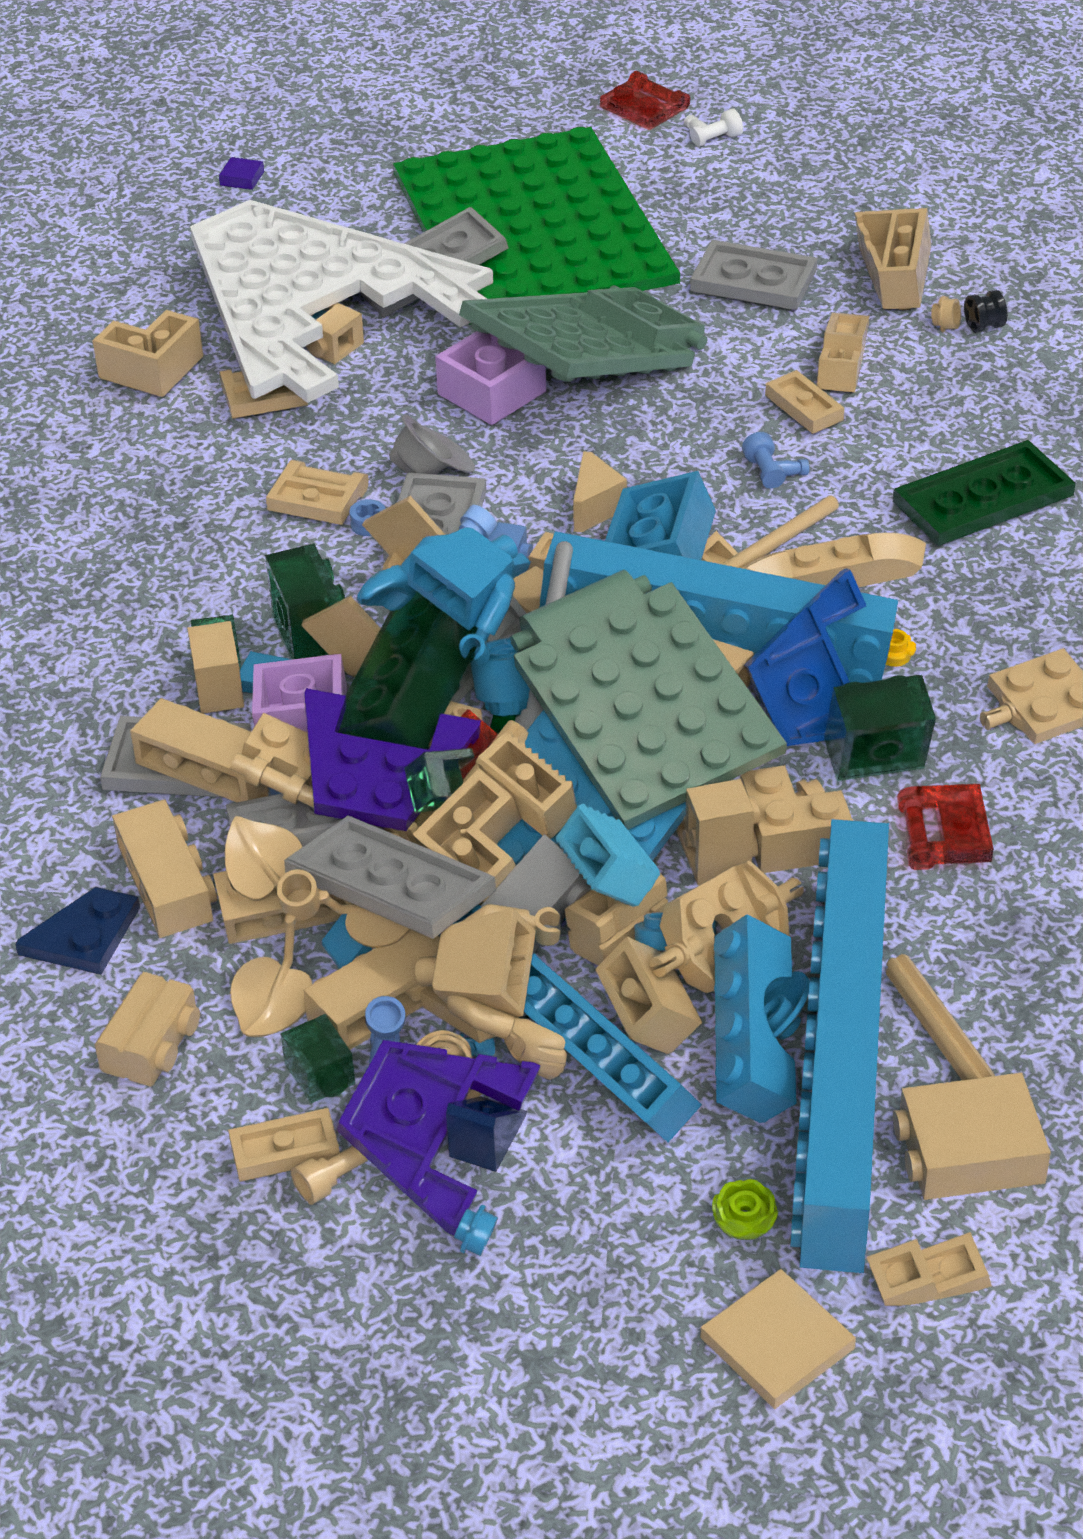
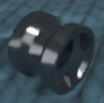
M992 290L982 297L977 294L967 296L964 301L966 323L974 333L984 331L987 326L994 328L1005 326L1008 312L1002 293L999 290Z

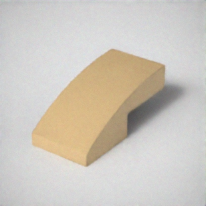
M971 1232L922 1250L918 1240L915 1239L867 1257L885 1306L914 1305L979 1291L992 1286L989 1274Z

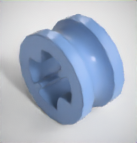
M373 499L360 500L354 503L349 511L352 531L361 536H371L362 524L367 518L386 509L384 504Z

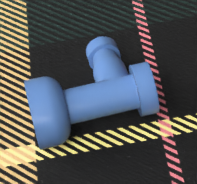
M753 433L742 444V451L746 459L758 464L761 470L760 479L766 488L779 487L785 481L786 476L809 474V462L807 459L774 461L772 455L775 451V444L768 433Z
M377 997L366 1008L365 1022L371 1032L369 1064L383 1040L400 1042L399 1032L405 1024V1009L402 1003L394 997Z

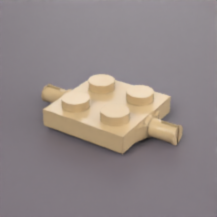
M1064 648L989 675L987 687L999 701L1000 707L980 713L981 724L985 726L986 730L1010 722L1013 726L1023 731L1035 745L1083 727V670Z

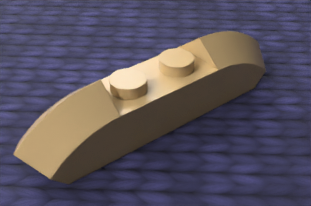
M900 533L862 534L768 554L742 567V569L827 585L840 571L847 568L851 570L858 587L911 577L916 574L923 565L926 543L916 537Z

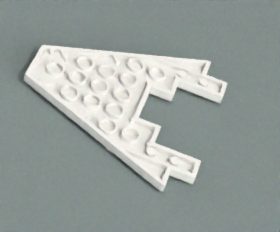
M253 200L243 202L190 226L192 241L248 390L254 399L285 385L308 403L339 388L338 375L303 349L308 344L323 338L322 324L311 316L333 304L342 302L346 298L362 292L378 305L385 308L414 294L457 326L462 327L471 323L459 315L462 301L487 299L477 291L493 283V270L490 268Z

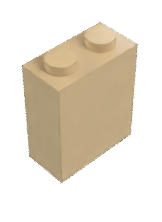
M1022 1072L902 1088L900 1110L893 1111V1127L896 1139L898 1141H906L908 1151L905 1152L907 1175L910 1182L918 1181L924 1200L1046 1183L1051 1152Z

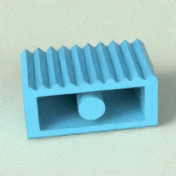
M585 804L577 806L556 836V843L560 844L561 849H564L563 853L568 855L567 858L571 859L575 869H578L579 874L583 875V879L587 880L591 890L632 907L640 904L660 876L658 867L619 819L615 820L613 816L608 817L606 813L601 814L599 810L594 811L592 807L587 808Z

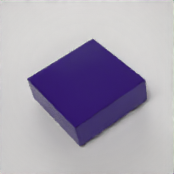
M230 157L219 174L220 186L253 190L264 173L263 161Z

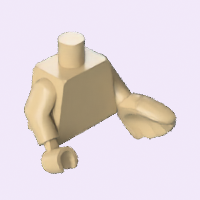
M494 904L484 905L461 922L452 924L440 934L437 956L420 957L415 965L416 979L423 987L432 986L433 992L447 1004L451 1014L477 1030L504 1039L511 1055L520 1064L522 1061L536 1063L540 1065L539 1076L549 1080L554 1079L560 1073H563L566 1066L565 1039L556 1032L535 1022L517 1017L524 1014L534 940L545 946L556 944L560 938V930L557 928H547L543 925L558 926L560 915L552 907H544L533 916L526 909Z

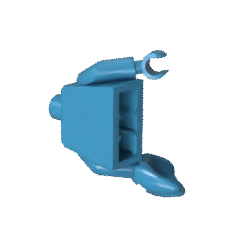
M469 527L462 528L451 534L426 536L401 565L391 566V568L380 570L372 575L362 586L356 600L361 605L384 606L390 611H395L404 607L417 591L467 630L474 626L478 628L475 634H468L462 638L459 649L465 659L471 648L481 646L474 662L477 666H482L486 664L490 657V650L486 641L490 634L495 636L511 603L515 589V582L512 578L513 558L517 556L518 549L513 539L507 535L502 534L493 541H490L475 529Z

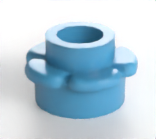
M480 1205L476 1213L467 1209L460 1221L454 1238L462 1241L460 1252L463 1254L468 1250L481 1256L494 1230L498 1217L486 1212L485 1205Z

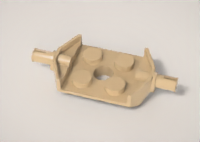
M749 860L729 868L665 904L660 929L667 946L664 947L665 952L650 959V968L663 964L652 970L653 974L657 977H663L673 969H679L687 984L705 993L714 991L715 934L712 928L714 920L720 924L723 930L748 914L790 936L786 904L802 896L804 892L803 886L791 890L801 884V882L797 878H790L785 883L777 886Z

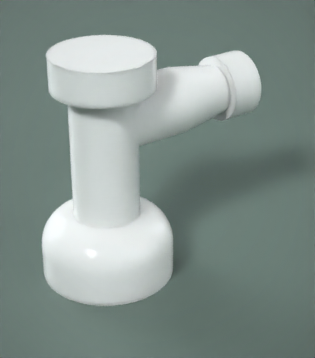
M733 108L724 111L721 114L720 121L709 125L694 115H688L684 120L685 127L690 129L691 140L697 147L705 145L706 140L722 134L728 137H736L743 133L742 119Z

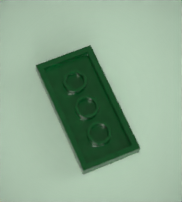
M1026 440L894 488L893 502L937 546L1074 496L1076 482L1032 442Z

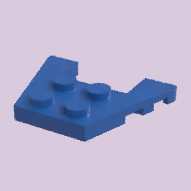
M846 568L840 571L744 664L767 716L784 738L787 746L840 739L842 736L863 733L866 735L882 733L884 730L898 728L910 729L920 725L905 690L900 687L860 706L832 644L826 626L867 606L850 569Z

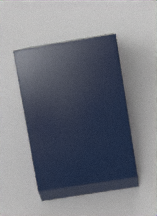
M482 1096L448 1103L446 1121L449 1157L496 1172L520 1129L527 1111L523 1109L518 1111L501 1102Z

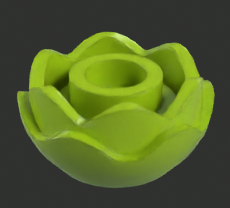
M755 1179L726 1183L712 1201V1211L716 1224L725 1234L739 1240H753L765 1235L774 1226L779 1212L773 1192Z

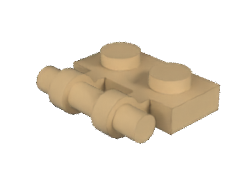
M263 712L245 741L242 754L237 753L235 755L230 770L246 776L245 782L256 787L263 784L282 793L284 800L295 805L300 801L314 808L307 732Z

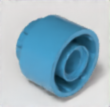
M510 638L486 642L490 650V657L486 664L482 666H477L474 662L481 646L473 648L469 652L475 697L485 703V709L491 714L498 716L520 715L521 711L527 708L530 688L515 667L514 654L518 652L513 648Z

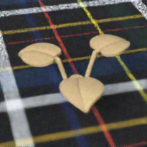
M235 816L230 825L225 844V866L232 887L240 895L253 901L267 898L277 888L282 909L286 914L284 959L282 965L270 957L252 959L238 969L231 984V1003L238 1018L241 1032L248 1037H263L288 1028L299 1021L306 1013L303 990L312 985V980L307 973L297 969H290L293 962L295 924L297 921L313 917L318 912L320 904H325L338 914H347L345 926L348 934L356 942L367 947L382 948L390 946L402 939L410 929L348 901H345L346 905L338 903L329 897L327 891H318L314 877L307 871L296 869L285 873L284 860L302 848L298 838L280 826L255 822Z

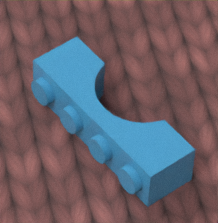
M746 914L714 936L716 1102L752 1120L765 1123L797 1104L795 1060L776 1040L769 1027L764 1009L765 994L792 978L791 937Z

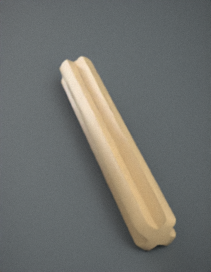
M901 954L896 958H890L886 963L888 967L886 975L961 1080L995 1076L910 957Z

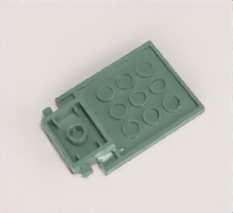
M613 285L609 289L588 290L586 293L463 300L459 313L461 317L472 322V329L481 333L492 334L498 338L497 343L499 345L519 350L525 354L524 359L536 365H544L552 370L551 375L553 377L568 382L574 381V378L578 377L599 379L601 375L608 374L615 376H625L629 372L650 374L652 370L676 371V368L690 367L693 364L695 352L688 348L693 346L698 350H702L708 341L704 335V325L636 287L619 288Z
M621 570L520 616L521 631L511 635L510 641L515 651L518 652L514 654L516 669L616 820L619 819L629 830L686 802L687 788L730 781L785 754L787 743L674 584L670 582L651 591L650 581L645 575L633 579L626 570Z

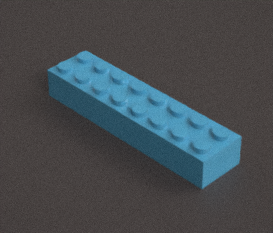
M555 531L544 562L539 608L546 604L555 549L557 544L562 541L569 542L573 547L565 596L621 570H626L633 579L645 575L650 581L651 591L672 582L712 639L752 651L754 655L826 585ZM861 592L867 606L827 625L826 630L855 694L878 698L899 600Z

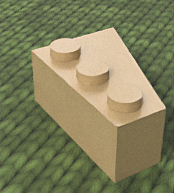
M927 208L854 212L859 249L882 308L899 310L920 308L931 251Z

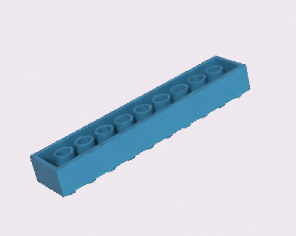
M831 819L830 839L820 838L818 867H828V872L818 871L816 901L825 902V906H816L813 937L823 938V941H813L810 974H820V978L810 977L808 1011L818 1012V1014L807 1015L805 1050H815V1053L805 1052L802 1089L812 1090V1092L802 1091L799 1130L809 1132L799 1131L790 1243V1247L801 1248L800 1268L864 1273L871 1196L889 823Z

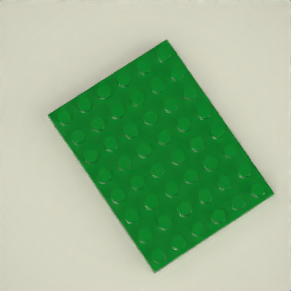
M575 127L565 132L554 134L542 133L537 137L521 140L509 139L504 143L488 146L476 145L467 150L456 152L443 151L434 156L423 158L410 157L404 161L393 163L394 175L423 233L463 210L472 207L506 238L508 249L479 264L493 270V283L477 291L487 299L586 293L588 290L609 289L613 285L619 288L636 287L641 291L680 284V271L592 127Z

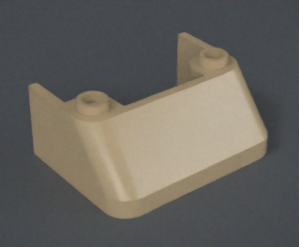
M411 495L367 518L362 524L389 554L383 564V570L394 565H401L424 537L445 535ZM352 596L304 619L301 624L329 655L341 654L344 671L348 675L417 691L426 689L418 677L463 627L427 599L396 639L392 641ZM391 611V613H390L389 617L387 618L386 622H387V621L390 619V617L395 613V611Z

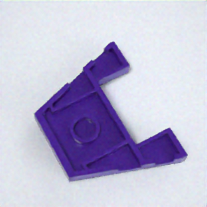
M306 688L304 698L314 814L338 819L351 816L370 825L407 831L436 794L438 784L448 771L453 772L461 761V755L470 743L474 744L479 738L481 721L440 713L432 743L428 750L338 733L346 710V695Z
M383 1040L340 1117L337 1131L443 1230L454 1236L467 1209L470 1210L478 1190L430 1168L447 1136L446 1111L448 1103L465 1100L470 1090H475L520 1111L539 1073L540 1065L527 1061H522L521 1065L497 1062V1057L478 1054L476 1059L447 1054V1049Z

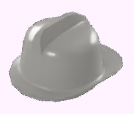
M405 414L402 416L405 427L396 438L394 447L389 454L391 462L406 473L437 474L451 466L466 473L474 471L475 465L472 459L459 445L446 436L419 424L410 416Z

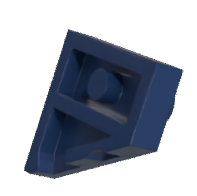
M94 887L20 937L15 943L17 954L102 975L140 909L139 898L134 895Z

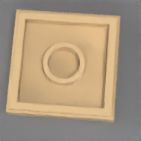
M782 1269L701 1326L700 1336L715 1353L774 1409L853 1351L856 1343V1337Z

